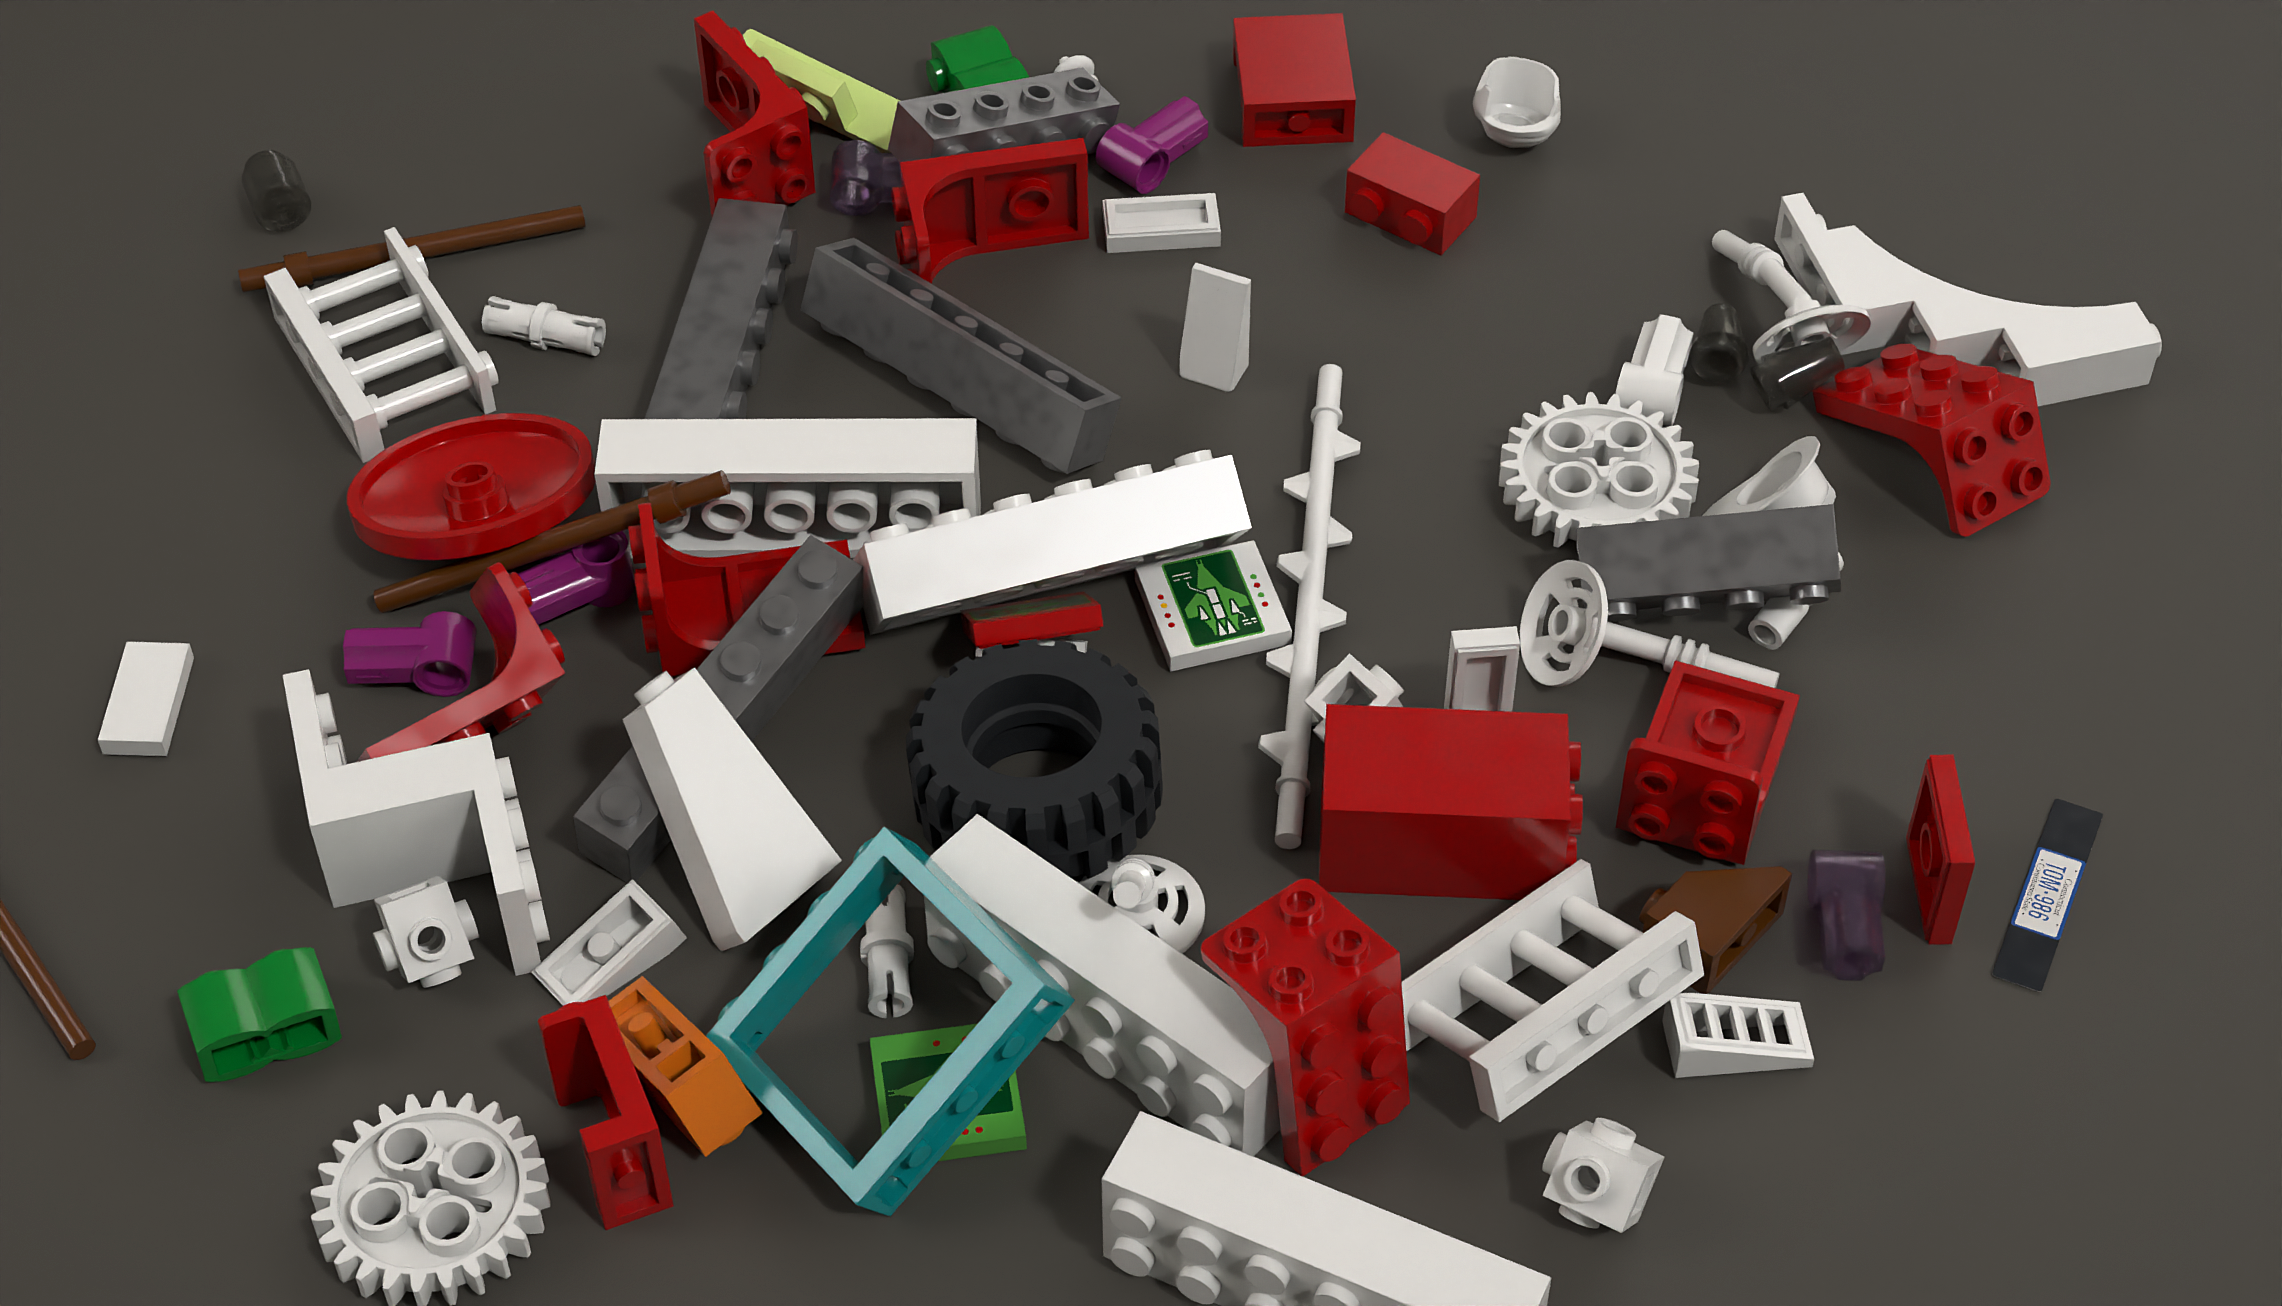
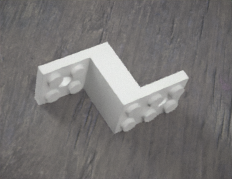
M309 669L283 675L309 826L333 907L337 908L376 899L436 876H440L447 882L492 872L515 975L531 973L541 963L537 943L548 941L550 937L542 901H538L541 900L530 849L516 852V850L529 847L518 798L504 800L505 798L518 796L509 756L495 759L490 733L347 764L341 735L331 737L327 735V733L337 731L329 693L316 695Z

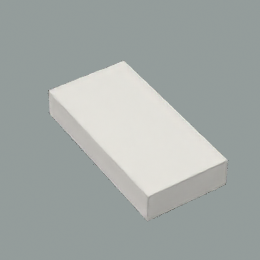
M1215 193L1102 200L1107 253L1221 246V229Z
M1517 626L1451 631L1444 709L1512 712L1520 649Z
M126 642L98 737L102 754L167 756L194 660L190 643Z

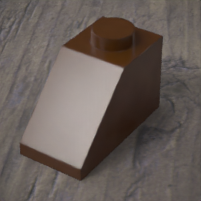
M1782 866L1686 871L1668 891L1659 888L1647 900L1639 917V921L1644 924L1643 933L1675 911L1693 920L1696 925L1704 976L1691 984L1690 987L1701 994H1709L1783 915L1792 873Z

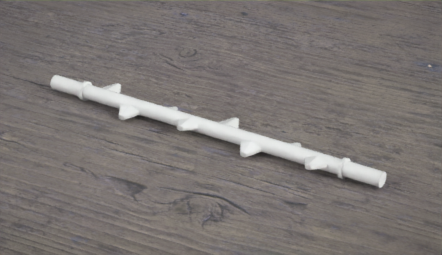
M1326 364L1319 369L1316 406L1311 411V421L1314 424L1310 471L1284 479L1283 488L1284 492L1306 503L1302 551L1279 555L1276 567L1299 583L1294 641L1291 645L1267 652L1266 657L1267 666L1290 678L1285 731L1261 735L1258 748L1282 766L1281 776L1277 779L1275 787L1276 792L1279 794L1275 843L1284 849H1294L1301 844L1305 797L1310 793L1307 771L1311 726L1318 725L1320 722L1304 700L1313 692L1315 687L1319 635L1321 632L1345 625L1347 615L1346 611L1323 600L1327 548L1348 545L1352 541V532L1330 516L1334 465L1336 461L1360 454L1361 442L1338 431V426L1342 423L1343 418L1342 411L1340 410L1343 372L1339 366L1334 364Z

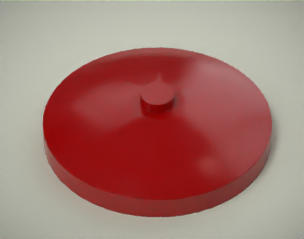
M527 413L475 416L423 430L380 452L366 463L353 478L347 493V505L354 530L358 537L366 545L379 552L395 557L417 560H444L470 557L519 544L551 529L568 518L587 500L593 491L596 483L594 475L596 464L591 444L586 435L566 421Z

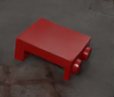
M1343 13L1233 18V63L1238 70L1242 103L1241 133L1243 147L1354 142L1356 96Z
M606 995L585 1002H572L562 1006L555 1012L541 1016L538 1019V1025L554 1094L559 1106H567L593 1096H598L602 1099L609 1120L579 1130L596 1206L605 1231L674 1207L659 1128Z

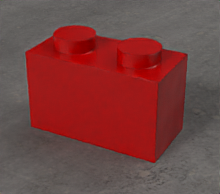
M1383 132L1347 169L1345 213L1442 256L1477 217L1480 174Z

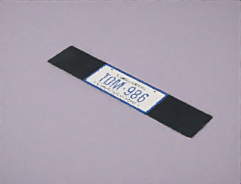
M2061 799L2054 800L1993 969L1992 975L1994 977L2038 992L2042 991L2103 817L2102 813Z

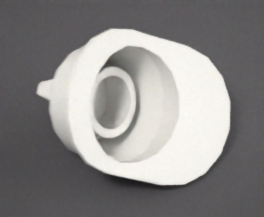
M1806 436L1794 441L1773 457L1757 474L1714 503L1702 516L1833 504L1836 498L1835 491L1814 461L1820 448L1818 439L1815 436Z

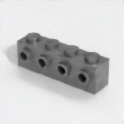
M1084 68L898 101L888 150L899 162L1083 138L1087 154L1096 153L1099 142L1105 133L1115 125L1120 103Z
M1834 504L1577 528L1579 562L1586 563L1594 568L1603 581L1608 602V622L1636 618V610L1661 608L1663 615L1684 616L1700 612V604L1725 602L1726 609L1751 610L1763 607L1764 598L1790 596L1791 604L1809 605L1826 602L1829 600V593L1841 592ZM1581 579V588L1592 593L1593 589ZM1582 599V603L1586 609L1587 603Z

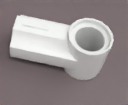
M1660 314L1657 319L1651 322H1644L1631 363L1625 362L1623 364L1616 389V394L1620 398V407L1628 409L1638 400L1642 401V415L1648 417L1653 413L1662 411L1664 413V426H1673L1684 383L1683 371L1687 365L1692 348L1693 332L1684 327L1680 318Z

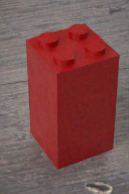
M1326 704L1321 789L1319 885L1327 892L1522 900L1576 863L1577 839L1574 835H1581L1583 797L1582 794H1575V784L1570 783V781L1579 782L1581 742L1569 741L1568 714Z

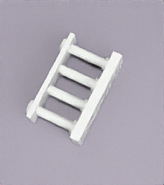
M395 227L384 231L390 261L316 289L310 290L307 286L298 288L286 268L264 275L275 320L363 463L370 461L385 450L380 430L388 427V420L469 389L485 415L496 411L491 386L498 384L499 379L489 354L485 350L477 353L429 280L428 269L420 250L416 245L407 247ZM398 282L408 295L407 298L333 326L329 321L322 324L318 321L320 319L319 312ZM421 317L431 333L358 361H354L352 357L343 360L340 356L342 354V347ZM443 353L447 355L455 368L380 398H377L375 394L365 396L363 393L365 383Z
M1580 859L1402 981L1406 1051L1430 1036L1469 1061L1480 1110L1496 1121L1501 1122L1704 976L1695 922L1675 911L1645 933L1637 930L1599 908L1591 865ZM1580 930H1584L1619 951L1593 969L1557 948V946ZM1532 964L1568 987L1542 1005L1506 982ZM1482 1000L1517 1023L1489 1041L1454 1018Z

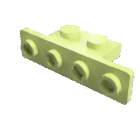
M749 29L743 34L747 46L759 58L765 57L771 63L775 74L788 87H795L799 91L808 108V118L886 156H893L888 150L897 103L900 100L753 29Z

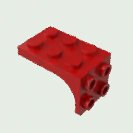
M713 10L694 18L704 105L730 131V133L710 141L705 146L703 152L711 216L713 217L719 198L788 206L816 193L808 108L799 91L795 87H788L775 74L771 63L763 56L759 58L747 46L740 31L736 27L730 28Z
M1083 138L900 162L901 186L891 188L896 222H904V226H901L900 230L895 231V244L899 265L910 264V269L907 270L931 284L940 270L953 261L966 256L1089 239L1088 154Z
M1897 344L1885 348L1880 353L1881 357L1861 367H1851L1838 372L1834 377L1835 380L1813 390L1817 413L1899 438L1912 446L1923 457L1941 487L1950 529L1955 534L1964 537L1970 536L2045 496L2050 489L2051 480L2034 381L1998 372L1995 367L1977 366L1962 362L1952 355H1937L1917 349L1913 344Z
M651 502L638 504L641 525L628 526L633 563H646V568L635 569L636 573H634L640 612L653 611V614L641 616L647 654L660 653L662 672L667 671L670 676L682 675L693 668L698 669L801 546L724 557L688 555L675 550L661 539L654 525ZM847 539L824 542L850 558ZM860 611L824 654L866 648Z
M497 562L485 569L470 590L471 599L494 642L496 659L491 682L366 748L356 762L486 734L484 729L492 725L497 733L500 734L532 716L531 711L544 703L542 698L565 674L561 667V664L565 662V657L553 633L547 628L540 630L528 609L533 605L531 595L524 581L516 572L508 574L505 567L500 562Z
M1675 660L1646 738L1632 740L1627 752L1615 828L1632 832L1644 839L1659 840L1690 849L1709 858L1724 859L1744 865L1797 712L1800 695Z
M1311 879L1295 881L1202 942L1201 953L1203 962L1238 994L1257 1021L1267 1041L1275 1071L1284 1161L1300 1176H1305L1324 1162L1337 1159L1347 1150L1350 1144L1379 1124L1383 1125L1391 1122L1401 1113L1404 1107L1410 1104L1400 952L1318 883Z

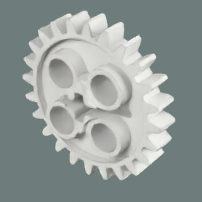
M1588 392L1585 404L1577 405L1569 395H1563L1562 409L1558 410L1551 404L1542 402L1539 417L1525 412L1522 415L1521 428L1511 427L1509 429L1508 443L1502 444L1499 486L1505 487L1503 502L1505 505H1516L1515 520L1517 522L1533 519L1532 535L1535 537L1551 530L1555 533L1554 547L1558 548L1568 539L1577 541L1578 551L1577 528L1688 518L1691 503H1694L1696 500L1699 482L1697 478L1699 460L1692 459L1694 445L1688 441L1680 442L1682 428L1679 425L1662 428L1664 419L1662 411L1653 413L1648 417L1642 415V401L1638 400L1626 409L1620 407V398L1617 394L1612 395L1607 405L1599 404L1593 392Z
M437 1091L431 1107L421 1108L413 1094L407 1095L405 1113L396 1115L388 1106L382 1104L379 1106V1116L382 1123L372 1127L368 1123L357 1119L353 1122L358 1137L355 1144L344 1140H335L332 1143L338 1163H320L318 1166L323 1186L311 1189V1197L316 1209V1213L311 1215V1219L326 1262L334 1261L339 1279L343 1283L356 1277L361 1296L365 1298L375 1293L383 1285L388 1306H396L406 1291L414 1293L417 1306H427L431 1293L434 1291H442L447 1303L450 1306L456 1305L458 1286L467 1283L473 1291L482 1295L485 1293L482 1275L489 1270L505 1279L510 1277L511 1273L506 1258L508 1253L528 1258L531 1250L526 1234L543 1233L545 1229L540 1210L550 1207V1198L545 1184L549 1182L544 1158L540 1156L537 1140L534 1135H524L521 1119L518 1116L503 1121L499 1103L495 1101L487 1105L478 1114L473 1094L466 1093L455 1108L448 1107L444 1091ZM419 1158L415 1162L409 1164H402L406 1160ZM488 1172L478 1178H469L473 1174ZM385 1218H394L388 1223L374 1225L379 1220ZM454 1232H463L456 1238H452L449 1240L442 1239L448 1234Z

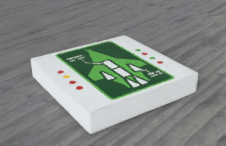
M1254 540L1135 566V582L1170 672L1291 645L1292 629Z

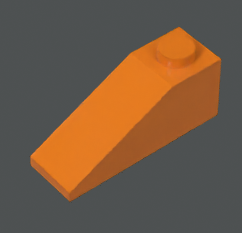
M643 976L608 1001L641 1085L676 1127L705 1157L719 1146L734 1141L749 1123L762 1114V1111L724 1053Z

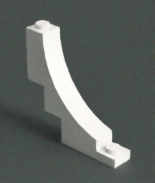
M1804 193L1782 196L1774 240L1801 287L1810 295L1812 300L1818 301L1820 306L1853 305L1865 309L1869 315L1871 324L1866 334L1856 343L1839 352L1838 355L1900 343L1913 344L1917 349L1937 355H1952L1962 362L1977 366L1995 367L1998 372L2034 381L2038 406L2149 384L2156 358L2161 354L2162 342L2158 329L2154 324L2148 322L2136 302L2109 306L2060 307L2013 302L1982 295L1951 285L1899 260L1874 243L1855 225L1827 230L1824 218L1820 214H1815ZM1844 318V322L1840 326V328H1842L1850 320V318Z

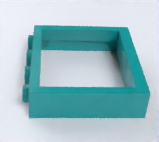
M884 826L874 838L865 842L858 849L852 865L829 891L821 894L812 903L807 918L785 943L776 947L767 956L763 969L739 997L731 1000L722 1009L718 1022L706 1037L724 1053L747 1088L856 1205L891 1216L1062 1017L1075 999L916 843ZM905 876L1012 984L863 1159L858 1162L755 1051Z

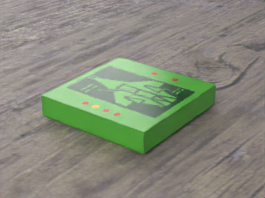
M977 1024L870 1038L882 1135ZM1016 1070L938 1161L1027 1149Z

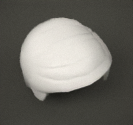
M1508 56V58L1503 57L1493 60L1487 66L1473 99L1475 116L1481 121L1487 136L1509 148H1529L1547 140L1557 129L1561 116L1559 78L1556 73L1543 63L1525 58Z

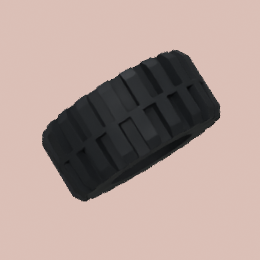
M1037 639L1019 640V647L1003 649L1002 645L999 644L985 648L982 651V657L972 661L967 656L955 663L949 669L950 676L947 679L940 675L924 692L925 700L921 699L909 720L910 731L906 735V753L917 822L922 825L924 837L936 851L978 814L1070 878L1085 874L1087 879H1090L1107 870V861L1114 858L1120 862L1137 847L1136 838L1142 839L1150 831L1156 820L1155 811L1161 806L1163 794L1158 717L1155 716L1154 703L1148 691L1140 686L1137 678L1121 664L1117 663L1111 667V659L1105 654L1091 648L1086 653L1077 651V646L1074 643L1055 640L1054 646L1039 645ZM1028 750H1058L1082 758L1075 765L1063 771L1041 777H1013L989 769L992 765L1010 755Z

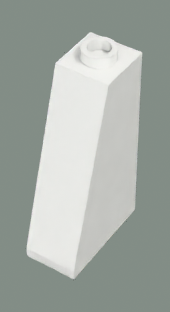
M696 668L689 670L674 680L667 671H664L634 694L641 705L622 720L710 936L719 950L724 951L747 942L842 860Z

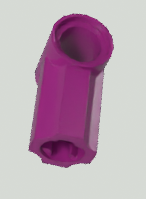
M1183 96L1178 101H1172L1134 128L1126 123H1118L1112 126L1099 142L1096 150V162L1102 169L1139 193L1147 194L1161 184L1172 161L1208 137V121L1202 115L1199 105L1188 97Z
M623 531L572 548L567 553L518 574L531 595L533 605L528 609L537 625L586 603L597 607L619 605L629 599L635 588L629 543Z
M442 611L426 616L420 623V627L351 628L346 630L343 651L344 672L347 683L414 682L422 691L434 696L448 697L458 695L464 692L470 685L477 629L474 623L466 616L455 612Z

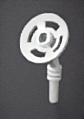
M1727 230L1718 231L1714 235L1712 246L1716 251L1738 263L1741 273L1761 285H1768L1788 307L1785 311L1786 318L1771 327L1755 342L1752 351L1755 361L1759 365L1768 368H1789L1813 363L1850 347L1869 330L1871 321L1865 309L1853 305L1820 306L1818 301L1812 300L1810 295L1784 268L1783 259L1776 252L1761 243L1749 244ZM1844 318H1850V320L1842 328H1840V326L1844 322ZM1785 342L1795 344V347L1781 348Z
M1565 560L1550 567L1534 585L1523 610L1520 624V649L1523 662L1530 675L1536 681L1548 686H1566L1580 678L1593 663L1601 646L1663 664L1664 671L1669 673L1676 660L1776 688L1780 673L1709 651L1708 644L1702 643L1699 648H1696L1695 640L1688 639L1683 644L1682 637L1674 635L1670 640L1608 622V602L1603 581L1594 568L1583 562ZM1575 579L1585 580L1593 589L1592 593L1586 589L1573 588L1571 581ZM1553 597H1555L1560 605L1555 607L1548 621L1549 635L1542 636L1545 615ZM1578 599H1583L1587 603L1586 609L1578 607ZM1566 644L1573 645V653L1568 654L1565 652L1563 646ZM1552 656L1559 662L1570 664L1569 670L1557 671L1549 664L1547 659Z
M1127 855L1120 862L1113 858L1107 861V870L1090 879H1087L1085 875L1079 882V884L1091 892L1096 885L1102 886L1098 897L1107 903L1109 895L1113 891V899L1117 905L1114 908L1146 930L1153 928L1158 938L1182 954L1194 944L1202 931L1205 920V902L1202 891L1195 879L1186 870L1169 860L1151 855ZM1153 869L1161 871L1162 873L1156 877L1154 876ZM1177 890H1184L1188 900V911L1181 925L1174 921L1178 912ZM1166 893L1168 898V904L1164 912L1158 909V894Z

